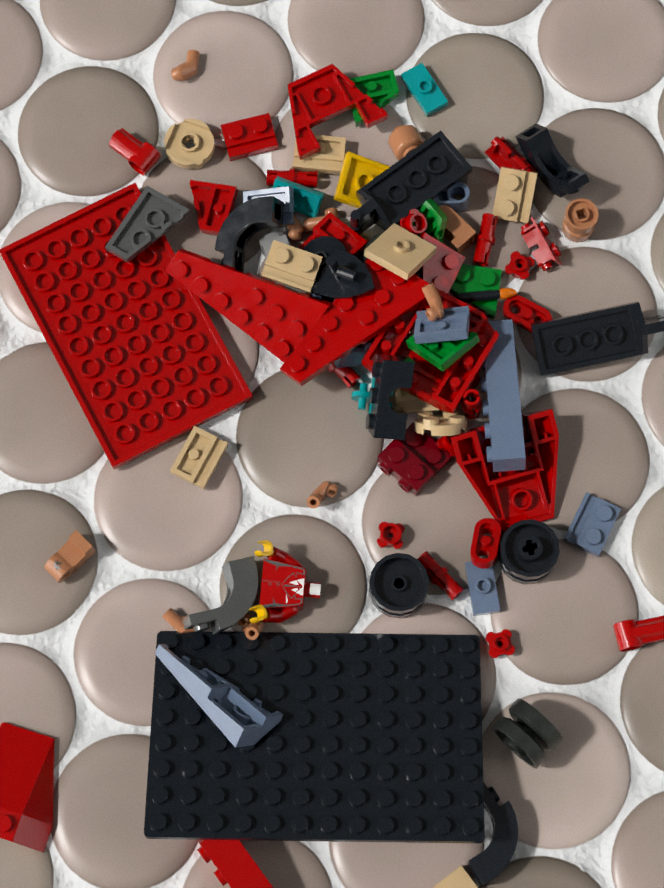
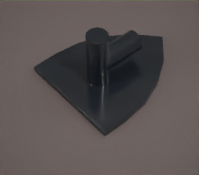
M335 248L331 256L326 259V265L311 292L329 298L343 299L363 295L374 290L375 286L369 270L361 260L346 251Z

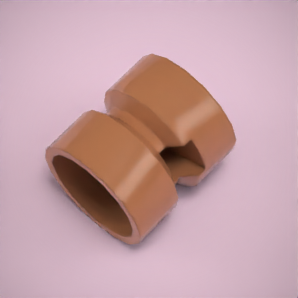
M582 198L571 201L567 206L561 226L564 236L570 241L576 243L584 242L593 235L599 216L598 209L593 202Z

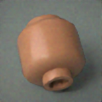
M412 125L396 127L388 139V144L397 160L402 159L424 143L417 128Z

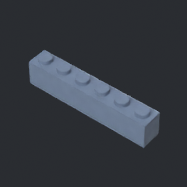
M512 319L488 321L494 331L499 333V339L480 369L485 372V377H480L481 393L486 392L487 400H482L483 416L488 415L489 423H484L485 439L491 440V446L486 447L487 463H493V472L525 470L526 456Z

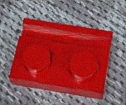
M269 113L221 125L230 161L278 149Z

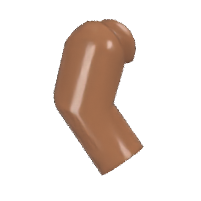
M188 50L186 62L172 69L171 76L175 81H185L196 75L199 51Z
M327 208L324 216L303 219L304 230L306 232L313 231L312 228L329 212L340 219L338 210L336 208Z
M293 215L295 224L284 226L289 229L288 237L290 239L299 240L302 237L301 233L304 232V227L299 219Z
M434 283L427 284L421 288L430 308L426 309L425 314L429 321L434 322L437 319H441L445 312L441 297Z
M331 481L322 482L308 497L307 505L315 509L326 496L330 498L335 497L338 486L330 483Z
M172 608L162 616L177 632L181 634L194 632V629L185 630L182 620L186 616L181 617Z
M246 613L238 621V624L242 627L241 630L248 639L255 640L262 632L264 625L262 621L254 624L251 623V615Z

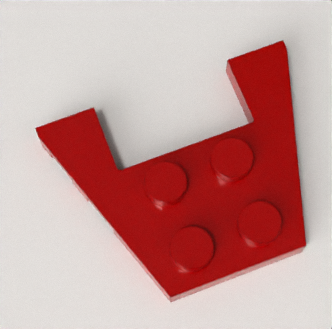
M333 64L287 84L300 160L321 151L320 145L310 128L348 110L356 108L367 128L388 119L387 112L374 104L367 94L364 95L355 87V83Z

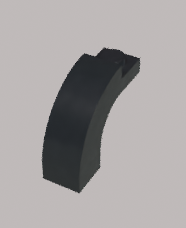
M534 124L515 136L525 158L537 170V176L558 197L561 198L566 194L577 193L582 189V186L590 182L585 172L570 166L557 150L548 128Z
M274 196L258 197L244 202L229 214L219 230L215 244V250L224 254L221 265L234 267L235 270L244 273L245 249L250 238L262 229L283 227V201Z
M483 783L484 809L492 821L493 835L489 846L467 862L481 886L490 882L506 868L514 855L518 841V823L511 803L507 801L499 806L497 803L500 800L498 794L492 786L487 788L485 783Z

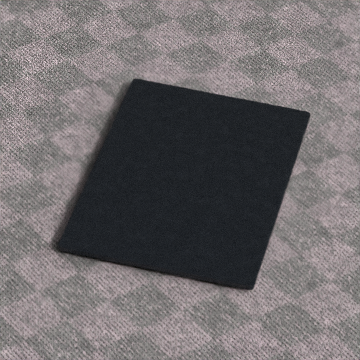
M160 631L157 634L156 649L159 644L168 645V649L180 659L184 655L191 659L190 665L199 670L207 668L239 687V691L249 700L253 701L257 698L262 701V708L271 713L279 711L283 714V717L256 744L235 748L156 656L144 835L147 839L480 844L484 841L480 638L477 635L261 632L255 640H250L244 632H220L213 635V632L210 631L183 634L177 631Z

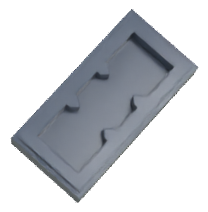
M465 562L473 616L499 613L500 606L493 566L481 569L473 565L472 562Z

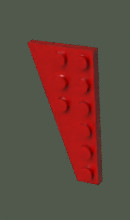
M182 248L177 251L165 269L168 274L283 362L288 359L332 304L325 300L320 301L312 298L306 293H298L287 289L284 285L262 277L235 270L234 267L210 261L209 258Z

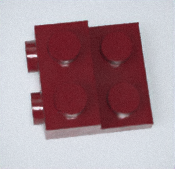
M412 422L406 429L405 440L394 439L378 455L377 462L379 463L378 467L387 476L392 474L398 480L397 484L402 490L408 494L412 492L417 496L451 460L452 456L444 449H440L437 443L425 432L424 435L416 433L415 423Z

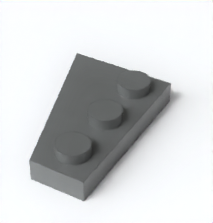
M146 186L105 248L108 252L128 263L189 216L191 212L188 208Z

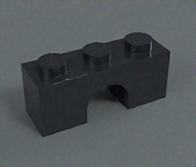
M378 354L377 362L373 363L372 376L375 378L374 388H370L369 403L372 404L371 413H368L366 416V429H369L368 431L373 438L405 440L408 414L403 408L389 406V397L398 388L412 387L415 362L410 357Z

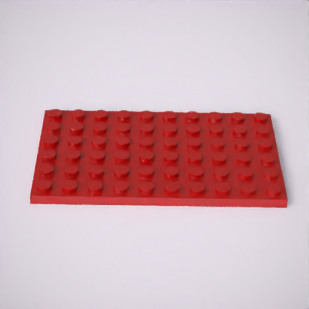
M136 183L0 249V254L114 470L191 431L194 426L198 427L253 399L250 389L199 297L165 271L175 256L165 235L128 263L106 250L105 246L141 195Z

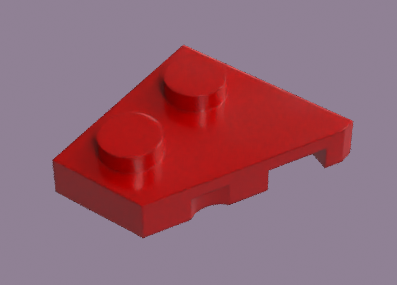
M190 180L189 184L193 193V202L201 232L218 235L223 222L234 209L238 194L237 187Z

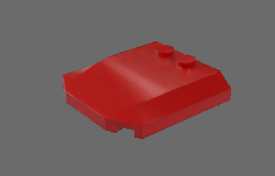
M438 289L443 308L469 306V335L470 332H476L480 342L444 372L408 348L406 340L414 334L417 311H424L430 308L427 300H424L419 304L418 308L412 312L408 311L399 317L396 323L377 335L362 359V365L372 372L373 363L377 362L378 354L410 357L415 362L412 387L400 389L441 411L454 414L463 399L464 393L471 386L497 343L499 333L494 331L488 322V318L482 311Z

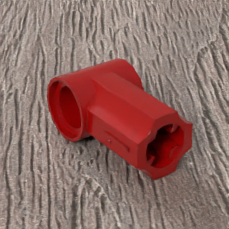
M123 128L117 130L108 143L110 148L128 160L129 165L143 176L161 158L160 153L147 142L142 143Z
M664 615L640 621L630 619L613 624L619 651H630L640 648L644 644L664 640Z

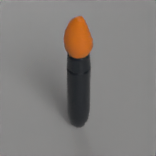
M505 287L499 290L464 292L454 297L465 303L499 298L505 300L517 295V291Z

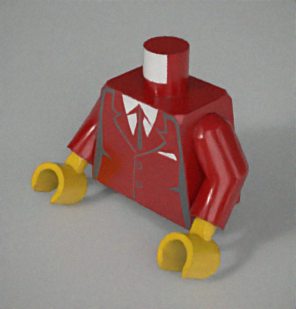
M269 540L257 541V543L264 546V551H255V555L257 557L267 556L268 559L264 558L260 603L249 608V611H255L258 616L251 618L250 622L253 624L260 621L283 623L303 610L304 597L320 599L321 583L306 582V569L303 568L301 562L289 553L274 547Z

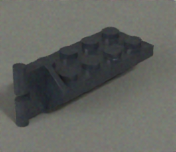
M440 130L356 191V196L362 206L351 212L350 228L360 235L374 224L384 231L394 223L400 225V219L406 217L411 209L419 210L426 200H434L470 174L473 168Z
M637 301L530 324L540 375L543 376L647 354L648 335L664 331V317L657 315L644 319L640 303Z

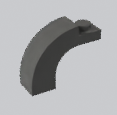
M254 556L229 561L222 567L227 586L226 598L223 604L215 609L186 616L182 620L185 630L194 629V632H201L210 629L211 625L214 635L228 629L245 616L255 600L258 589V572Z

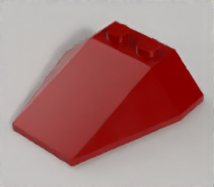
M553 409L522 414L526 456L525 470L493 472V463H487L486 447L491 446V440L485 439L484 425L468 429L467 432H461V434L450 437L457 464L494 520L500 524L502 532H506L511 525L521 520L534 519L541 522L554 518L559 432Z
M5 722L0 725V838L44 853L53 828L55 738Z

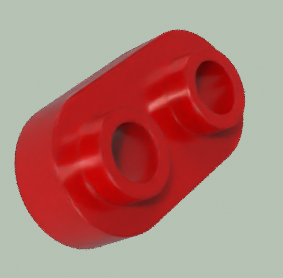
M520 295L510 297L504 302V317L507 320L512 319L514 324L531 333L530 324H533L534 320H552V316L547 309ZM518 308L520 313L514 314L511 309Z
M492 518L479 520L474 528L470 559L473 565L481 569L490 568L497 561L501 526ZM490 533L491 536H484V534Z

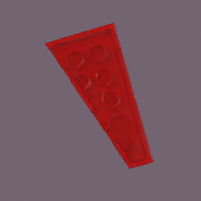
M367 259L364 264L372 276L375 289L360 296L335 299L280 367L281 372L299 385H305L327 370L328 366L340 357H346L351 353L352 349L361 343L362 345L396 323L399 317L408 311L412 312L418 308L419 304L426 300L421 288L429 283L415 274L408 280H405L374 261Z

